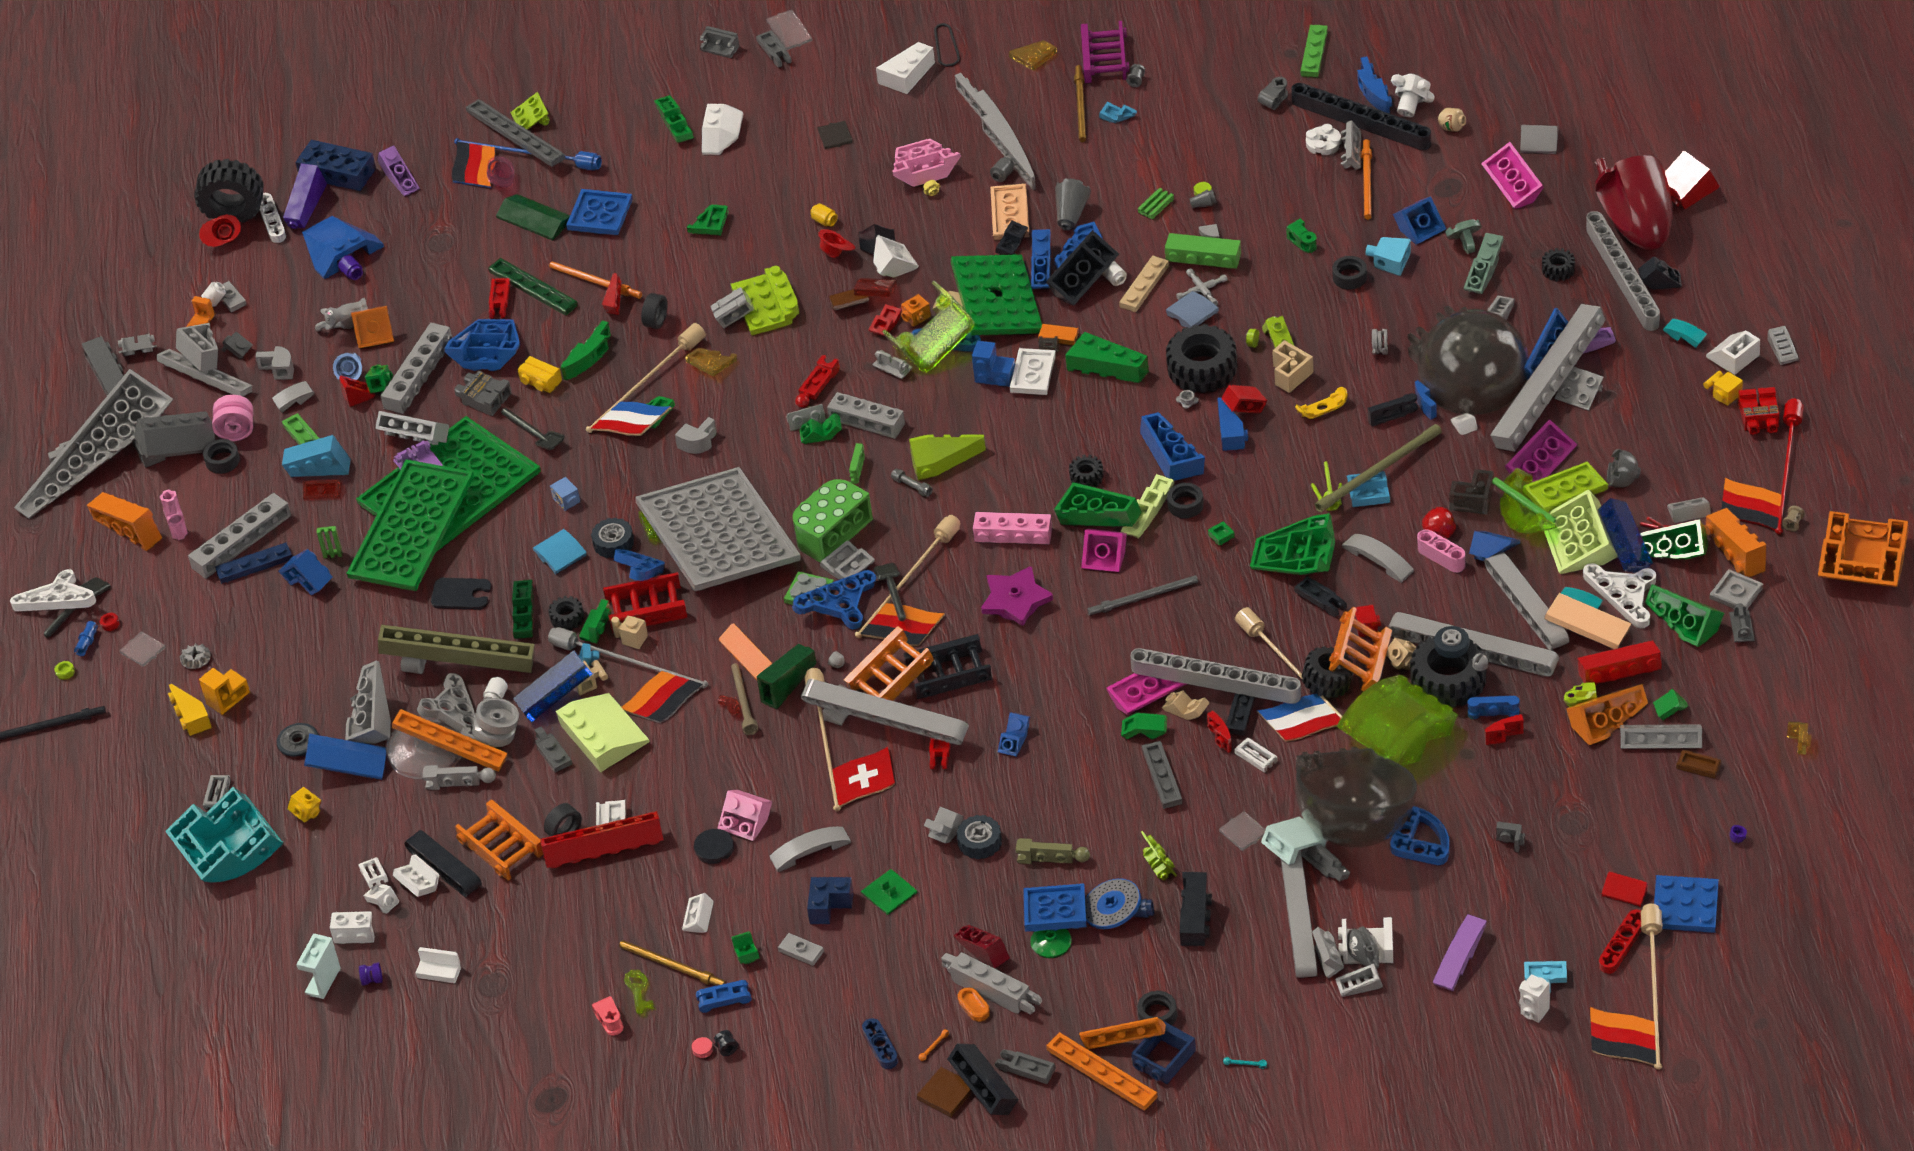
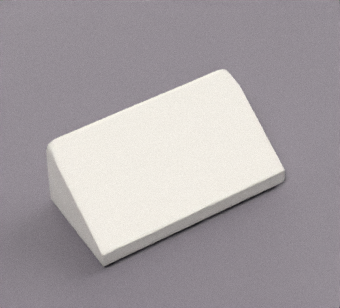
M706 893L689 898L682 927L684 932H707L713 900Z

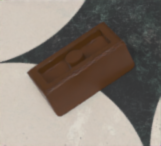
M864 287L830 295L829 299L832 309L837 310L867 302L869 297Z

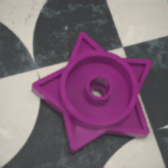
M1031 566L1011 576L987 575V583L991 593L982 605L981 612L982 614H998L1005 619L1014 620L1018 624L1024 625L1027 618L1036 611L1037 607L1053 600V594L1035 583Z

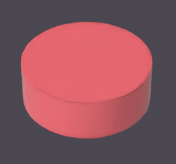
M705 1037L696 1039L692 1043L694 1056L697 1058L710 1056L713 1052L711 1040Z

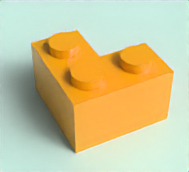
M212 668L199 679L206 704L221 715L250 693L247 680L232 669L223 675Z

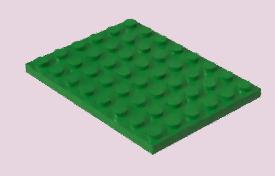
M467 416L449 428L446 443L430 444V450L443 466L473 471L474 478L437 551L541 472L539 465ZM399 467L357 497V504L376 517L400 472Z

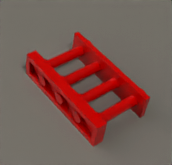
M678 572L652 577L644 581H633L604 587L605 600H608L609 603L612 602L614 614L609 615L612 633H614L611 622L613 617H618L619 622L623 623L627 616H632L645 620L646 626L688 618L684 599L678 601L676 589L681 588ZM668 591L670 602L659 604L657 593ZM649 594L652 606L640 608L638 597ZM631 598L633 610L622 612L619 600Z

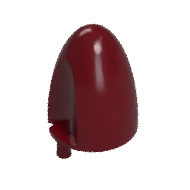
M1648 155L1633 156L1616 162L1615 166L1609 169L1605 158L1597 159L1594 164L1599 176L1594 187L1612 223L1629 242L1641 249L1657 250L1666 243L1671 231L1673 212L1669 184L1661 161L1656 157Z

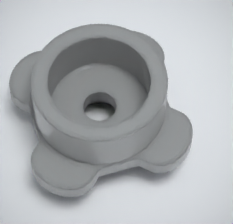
M1184 390L1176 398V401L1181 403L1183 408L1187 409L1193 404H1197L1198 398L1194 397L1192 391Z

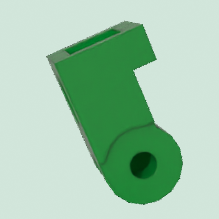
M1301 218L1286 227L1287 239L1305 253H1312L1316 250V234L1305 228V222Z

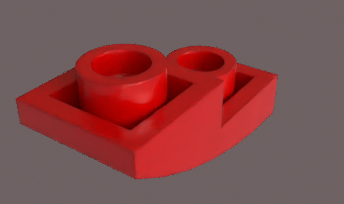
M1212 710L1207 714V727L1212 733H1215V742L1218 747L1224 748L1230 753L1232 751L1230 732L1220 716Z

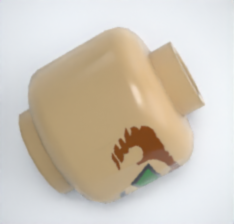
M1445 108L1440 112L1438 122L1443 130L1457 132L1465 125L1466 117L1461 109Z

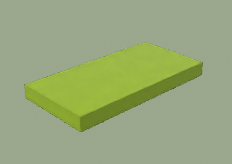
M1588 462L1524 485L1523 492L1534 504L1548 513L1588 489L1593 495L1608 490L1609 484Z

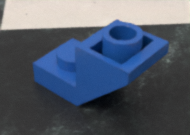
M1013 712L1009 714L1007 730L1001 733L998 747L999 753L1018 756L1027 737L1030 716Z

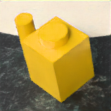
M1718 371L1704 382L1703 386L1706 389L1713 386V397L1728 406L1738 398V390H1743V380L1730 372L1723 375L1721 371Z

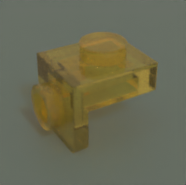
M1788 722L1787 737L1797 738L1798 754L1806 755V747H1811L1808 723Z

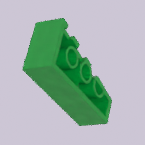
M1087 332L1080 336L1065 355L1067 371L1073 372L1074 369L1082 370L1084 374H1089L1090 372L1099 373L1101 377L1116 376V379L1140 383L1149 372L1147 355Z

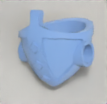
M356 353L339 355L333 363L334 375L337 379L342 375L357 380L362 373V359Z

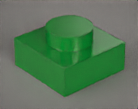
M1224 521L1208 529V535L1219 546L1235 537L1234 531Z

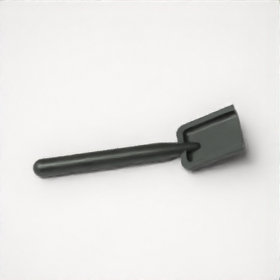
M507 408L501 410L504 416L539 438L535 442L539 447L552 450L565 439L563 434L549 431L543 435L538 429Z
M889 563L876 566L874 573L877 579H887V585L898 619L904 621L906 616L893 577L900 575L896 564Z
M97 577L80 585L83 588L92 590L95 597L111 588L109 583ZM76 608L65 609L44 631V636L50 637Z

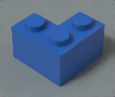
M977 341L972 354L975 382L1010 387L1015 367V358L997 356L995 343Z
M308 549L292 557L278 571L290 585L299 582L310 595L318 592L333 578L329 569L317 560V556Z

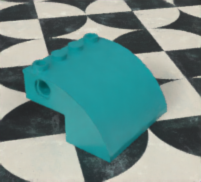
M234 787L207 813L195 804H192L165 831L204 882H222L242 876L262 864L283 844V841L249 797Z

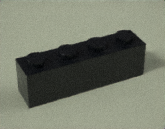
M957 1043L947 1060L991 1115H1009L1019 1099L975 1044Z

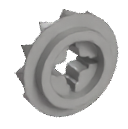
M195 643L194 646L188 645L187 649L182 650L180 661L186 668L197 669L208 663L211 654L208 647H205L203 644L198 646Z

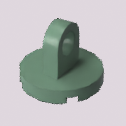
M1471 219L1457 223L1454 229L1449 227L1445 233L1449 240L1460 238L1466 254L1475 252V244L1471 234L1479 231L1482 226L1480 220Z

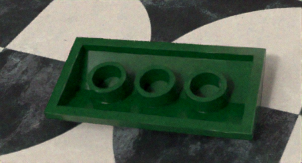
M518 194L505 198L496 214V218L552 241L566 228L570 217L566 213Z

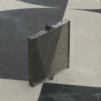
M845 121L817 127L824 149L853 143Z

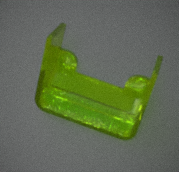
M935 281L932 284L940 293L936 299V306L940 312L915 336L910 332H903L896 339L885 329L882 331L890 343L923 372L930 371L973 329L975 324L964 308Z

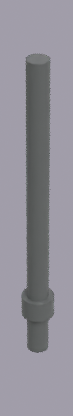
M1195 575L1116 600L1102 601L1099 605L1087 608L1089 616L1100 612L1106 613L1119 606L1198 583V578Z

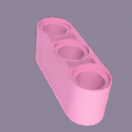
M1421 530L1418 533L1417 541L1420 554L1452 572L1458 573L1465 569L1464 549L1431 530Z

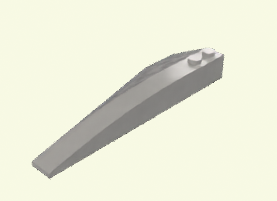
M129 369L14 508L28 519L33 517L134 441L137 419L161 416L172 403L173 398Z

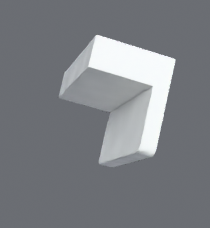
M423 947L419 948L420 963L416 970L417 978L456 983L461 970L458 953Z

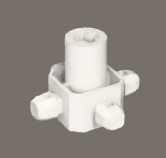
M1396 74L1392 76L1391 82L1397 86L1395 94L1401 98L1397 109L1398 114L1405 117H1413L1418 103L1423 101L1431 103L1434 101L1435 96L1429 91L1431 86L1429 81L1415 74L1404 76Z

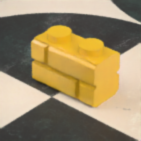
M531 356L518 368L520 381L525 385L534 386L539 391L544 390L551 393L555 386H558L562 381L559 368Z

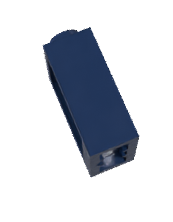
M1164 1022L1166 1025L1165 1033L1144 1038L1132 1052V1063L1138 1071L1147 1073L1156 1081L1168 1084L1194 1054L1196 1044L1194 1037ZM1161 1040L1180 1050L1166 1068L1146 1058Z

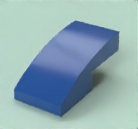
M1419 380L1415 381L1417 403L1423 413L1432 420L1437 417V406L1430 398V389Z

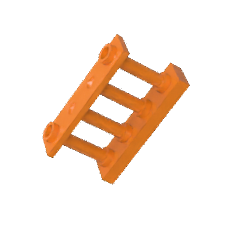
M1353 606L1348 612L1345 611L1340 618L1341 626L1334 652L1329 658V661H1331L1329 670L1333 671L1338 665L1343 666L1362 678L1363 685L1361 690L1368 694L1379 683L1392 630L1385 627L1381 632H1375L1354 619L1357 608ZM1354 627L1372 638L1373 645L1352 633L1351 628ZM1348 639L1368 651L1370 658L1348 646ZM1346 653L1363 663L1367 670L1364 671L1346 660L1344 654Z
M897 626L844 679V682L848 689L854 691L862 689L869 695L893 701L925 668L931 665L934 658L928 648L920 653L907 643L908 638L903 629ZM900 648L915 658L908 667L892 656ZM885 662H889L902 673L892 680L879 668ZM872 675H875L887 685L880 694L865 683Z
M491 799L486 803L488 812L484 818L467 830L459 824L455 826L457 831L456 838L462 845L468 846L493 867L499 876H503L509 881L511 879L509 867L528 853H533L540 858L543 855L540 839ZM490 822L499 824L497 828L479 841L473 837L475 833ZM503 832H508L512 835L492 851L485 847ZM516 842L524 845L522 849L504 862L498 858L500 854Z

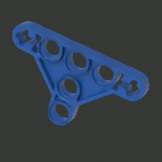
M865 570L800 594L793 600V611L797 614H806L811 611L820 612L841 618L850 629H858L862 625L863 615L857 607L862 593L875 586L876 575L872 571ZM846 584H854L856 587L850 589ZM837 590L839 594L833 595L829 591ZM820 596L823 598V600L816 601L813 599V597ZM845 603L849 607L846 609L841 608L839 604ZM856 617L859 621L852 622L849 618Z

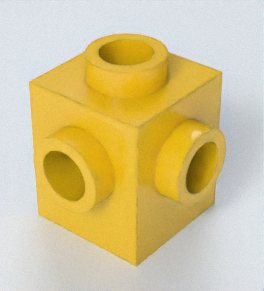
M302 787L291 796L287 810L305 823L311 818L314 819L319 814L321 800L305 787Z

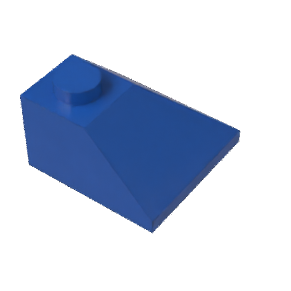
M1474 531L1469 554L1475 555L1474 559L1485 561L1486 558L1505 552L1520 544V540L1487 531Z

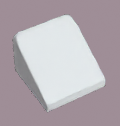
M1468 413L1451 419L1452 424L1461 435L1478 429L1475 417Z

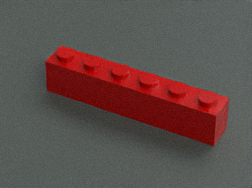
M655 811L541 838L540 842L546 867L558 868L565 863H578L586 858L596 859L603 854H617L621 850L628 848L633 850L645 844L655 845L664 840L658 813Z

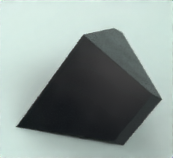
M876 224L858 232L860 250L871 254L875 252L876 237L878 235L895 241L894 229H888Z

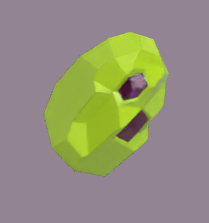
M1588 682L1574 686L1565 693L1564 702L1571 707L1597 698L1595 683Z

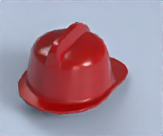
M233 215L219 216L202 225L199 232L200 240L210 247L221 246L238 237L241 225L239 220Z
M822 229L818 232L820 249L830 257H838L843 250L851 251L855 249L854 244L832 230Z

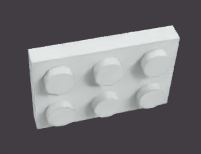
M1019 348L1010 384V393L1047 395L1056 357L1055 350Z

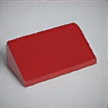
M1608 872L1601 896L1641 907L1648 892V883Z

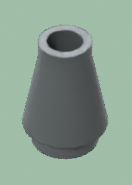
M1208 189L1189 198L1192 209L1211 207L1217 203L1213 190L1208 191Z

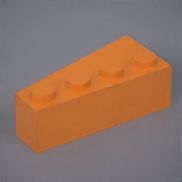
M104 492L87 504L95 521L109 529L113 528L120 536H128L130 542L135 545L140 543L142 545L141 548L145 551L162 539L153 520V514L148 508L138 506L135 503L133 504L125 499H120Z
M1727 508L1706 516V525L1704 527L1707 534L1711 535L1716 546L1722 549L1726 559L1733 563L1737 573L1752 577L1765 571L1767 544L1763 541L1759 543L1757 541L1758 536L1755 533L1750 534L1745 524L1740 525L1739 519Z

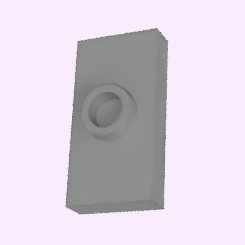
M229 281L223 284L226 294L221 301L231 313L247 305L246 300Z
M790 933L787 934L778 946L779 952L814 966L824 952L822 946Z

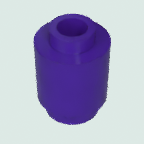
M347 255L340 259L338 267L349 279L357 280L362 276V266L352 256Z

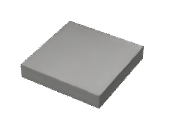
M1728 569L1710 593V599L1733 609L1736 604L1742 603L1747 610L1763 589V583Z

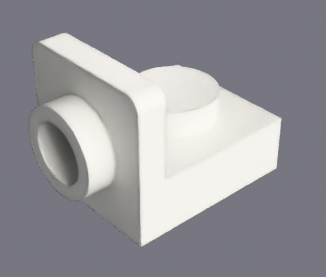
M376 884L363 895L367 902L379 905L382 912L386 914L399 903V899L391 886L384 884L378 886Z

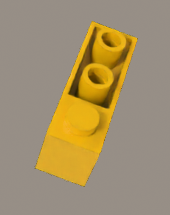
M169 684L171 692L168 693L171 704H176L174 710L177 717H182L179 720L183 730L187 729L191 736L212 728L203 703L173 684Z

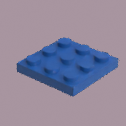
M581 189L567 222V230L619 235L633 200L632 194Z
M1656 875L1654 904L1658 905L1662 911V929L1715 933L1719 879Z
M1084 883L1023 888L1025 932L1086 927Z

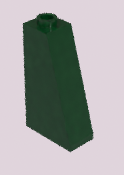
M797 644L757 675L761 703L778 709L804 679L806 672L817 664L815 651L810 647Z

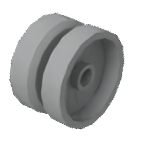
M488 698L481 701L477 706L472 732L474 737L479 742L492 747H503L510 744L514 739L519 712L511 702L505 699Z

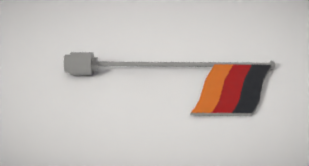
M560 627L552 628L548 635V641L553 646L569 651L577 645L582 647L583 644L578 641L575 632ZM590 645L591 650L660 672L649 680L630 701L621 707L626 713L661 724L671 717L691 695L700 688L708 686L706 680L703 682Z

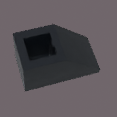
M1655 256L1638 268L1639 277L1642 282L1653 290L1680 288L1682 286L1680 272Z

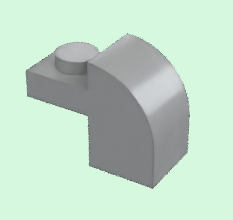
M275 346L274 351L256 352L259 370L272 369L275 380L293 379L294 366L290 352L287 349Z
M708 417L698 429L685 424L675 434L677 448L692 454L709 450L712 447L710 439L717 433L715 420Z
M940 807L934 821L926 819L924 826L930 828L928 837L944 843L951 842L957 834L958 826L961 825L964 816Z

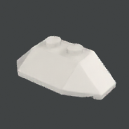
M707 104L702 126V155H720L724 149L728 148L739 138L743 119L742 111L726 104Z

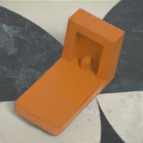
M194 296L192 305L195 314L186 327L210 323L215 315L210 299Z

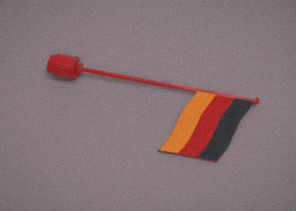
M1789 399L1784 407L1783 422L1790 426L1782 493L1778 494L1761 487L1741 484L1725 478L1721 510L1727 508L1739 521L1775 530L1776 534L1783 532L1781 525L1793 428L1799 426L1803 418L1804 406L1799 399Z

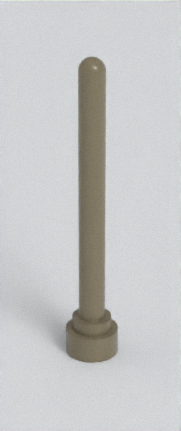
M734 663L731 669L744 717L742 722L743 733L753 735L758 731L757 721L751 717L739 665Z

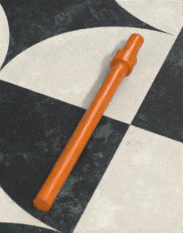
M1365 139L1361 151L1364 174V218L1369 220L1371 219L1370 160L1372 159V150L1370 149V140Z
M553 261L549 265L551 269L608 288L610 283L608 280ZM621 285V295H630L638 299L642 297V292L631 289V286Z

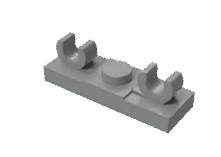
M1351 120L1346 123V130L1341 132L1343 135L1341 141L1346 149V154L1341 156L1343 160L1341 165L1345 169L1352 165L1357 170L1361 168V130Z

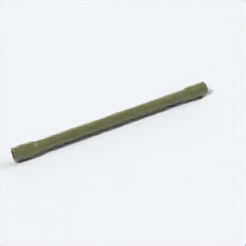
M1437 424L1432 425L1423 431L1421 435L1336 491L1315 503L1316 510L1323 512L1363 483L1441 434L1440 426Z

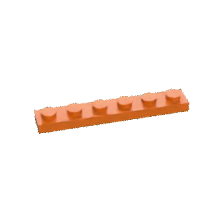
M402 709L399 710L392 722V728L498 772L507 758V753Z
M1060 1032L1046 1045L1048 1052L1143 1111L1158 1097L1157 1092Z

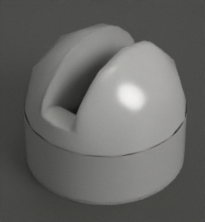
M835 651L830 656L828 664L834 668H840L844 665V656Z
M1482 653L1476 654L1472 660L1473 668L1477 671L1486 670L1488 668L1487 656Z

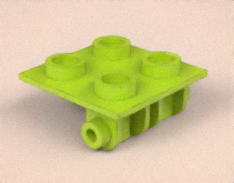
M538 92L510 112L514 121L526 130L537 122L542 125H548L550 121L547 116L549 113Z
M1141 831L1150 847L1144 848L1143 856L1157 877L1161 880H1166L1170 873L1176 877L1177 875L1173 870L1175 865L1169 857H1166L1163 847L1156 842L1151 834L1147 836Z

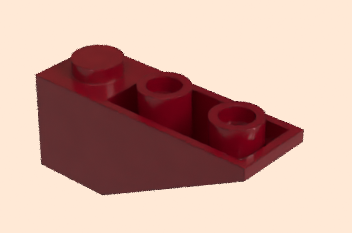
M964 926L958 933L953 935L980 962L994 969L1010 958L1001 937L974 926Z

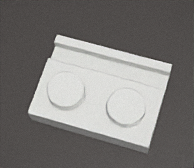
M625 800L608 801L605 804L596 802V825L626 819Z

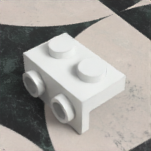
M416 854L411 856L409 865L396 868L393 872V876L417 897L435 892L437 889L439 874Z
M372 912L332 913L330 931L334 944L374 942L375 935L371 925Z

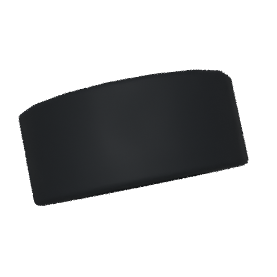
M1344 256L1336 260L1332 266L1333 281L1340 288L1356 289L1365 284L1367 280L1366 263L1359 257ZM1346 269H1354L1359 271V273L1354 276H1344L1340 274V272Z
M650 293L646 297L641 313V321L645 327L659 329L663 325L668 309V301L664 295Z
M227 439L211 442L205 447L203 452L206 467L213 473L223 474L230 472L237 467L240 461L237 445ZM219 453H231V455L224 460H212V458Z
M1180 483L1173 486L1167 495L1170 513L1179 518H1191L1198 515L1204 505L1201 488L1192 483ZM1183 496H1190L1196 499L1195 502L1188 505H1181L1175 502L1176 499Z
M562 803L556 806L544 821L545 833L549 836L579 830L582 822L581 813L569 803ZM566 819L565 823L559 827L562 821Z
M1159 990L1150 991L1139 999L1137 1005L1139 1020L1154 1018L1147 1015L1145 1010L1152 1005L1160 1004L1168 1007L1170 1011L1158 1018L1170 1025L1176 1022V1000L1169 993Z

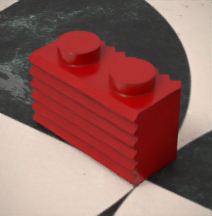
M1229 385L1222 396V401L1231 409V412L1260 414L1267 403V399L1253 386Z

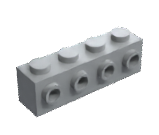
M839 392L836 393L827 407L829 417L833 413L839 415L842 424L896 439L905 425L904 412L902 410Z
M379 411L375 429L385 431V435L395 436L398 433L400 438L410 439V436H413L414 441L421 442L424 439H428L430 444L438 445L439 442L446 443L449 425Z

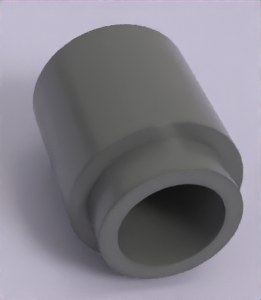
M1008 157L1000 158L990 169L991 177L995 181L1003 182L1013 171L1014 162Z

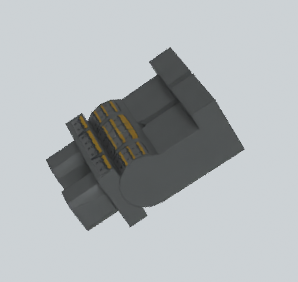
M478 371L476 374L468 372L464 378L466 386L458 384L454 389L455 395L462 398L463 405L470 406L490 416H493L501 407V404L512 394L508 380L503 379L499 381L487 374H483L481 371Z

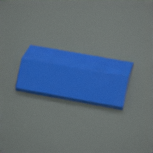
M1554 308L1524 366L1525 378L1527 380L1530 379L1568 324L1567 319L1558 308Z
M309 734L304 766L382 780L387 747Z

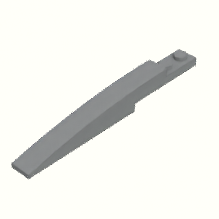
M961 73L956 74V89L980 116L982 129L1005 157L1010 158L1014 162L1015 170L1029 187L1035 190V176L1004 116L984 90L978 92L976 88L971 86L968 78H965Z

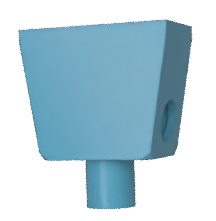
M1382 237L1377 246L1367 245L1366 256L1374 257L1375 268L1401 276L1411 253V240Z

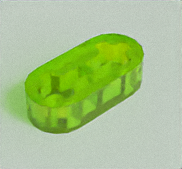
M638 511L639 520L647 539L657 538L658 535L642 511Z

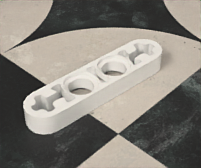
M263 193L260 206L261 216L271 241L280 243L286 238L283 224L271 194Z

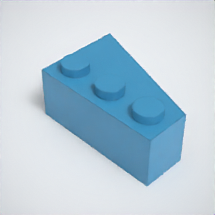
M334 435L284 449L282 466L290 477L348 475L351 458Z

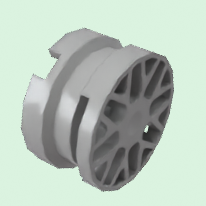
M1372 329V355H1377L1378 353L1387 355V329H1382V331Z

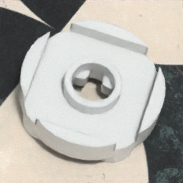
M1324 124L1306 132V147L1311 153L1316 154L1318 152L1321 155H1330L1338 151L1341 144V134L1338 130L1332 128V125Z

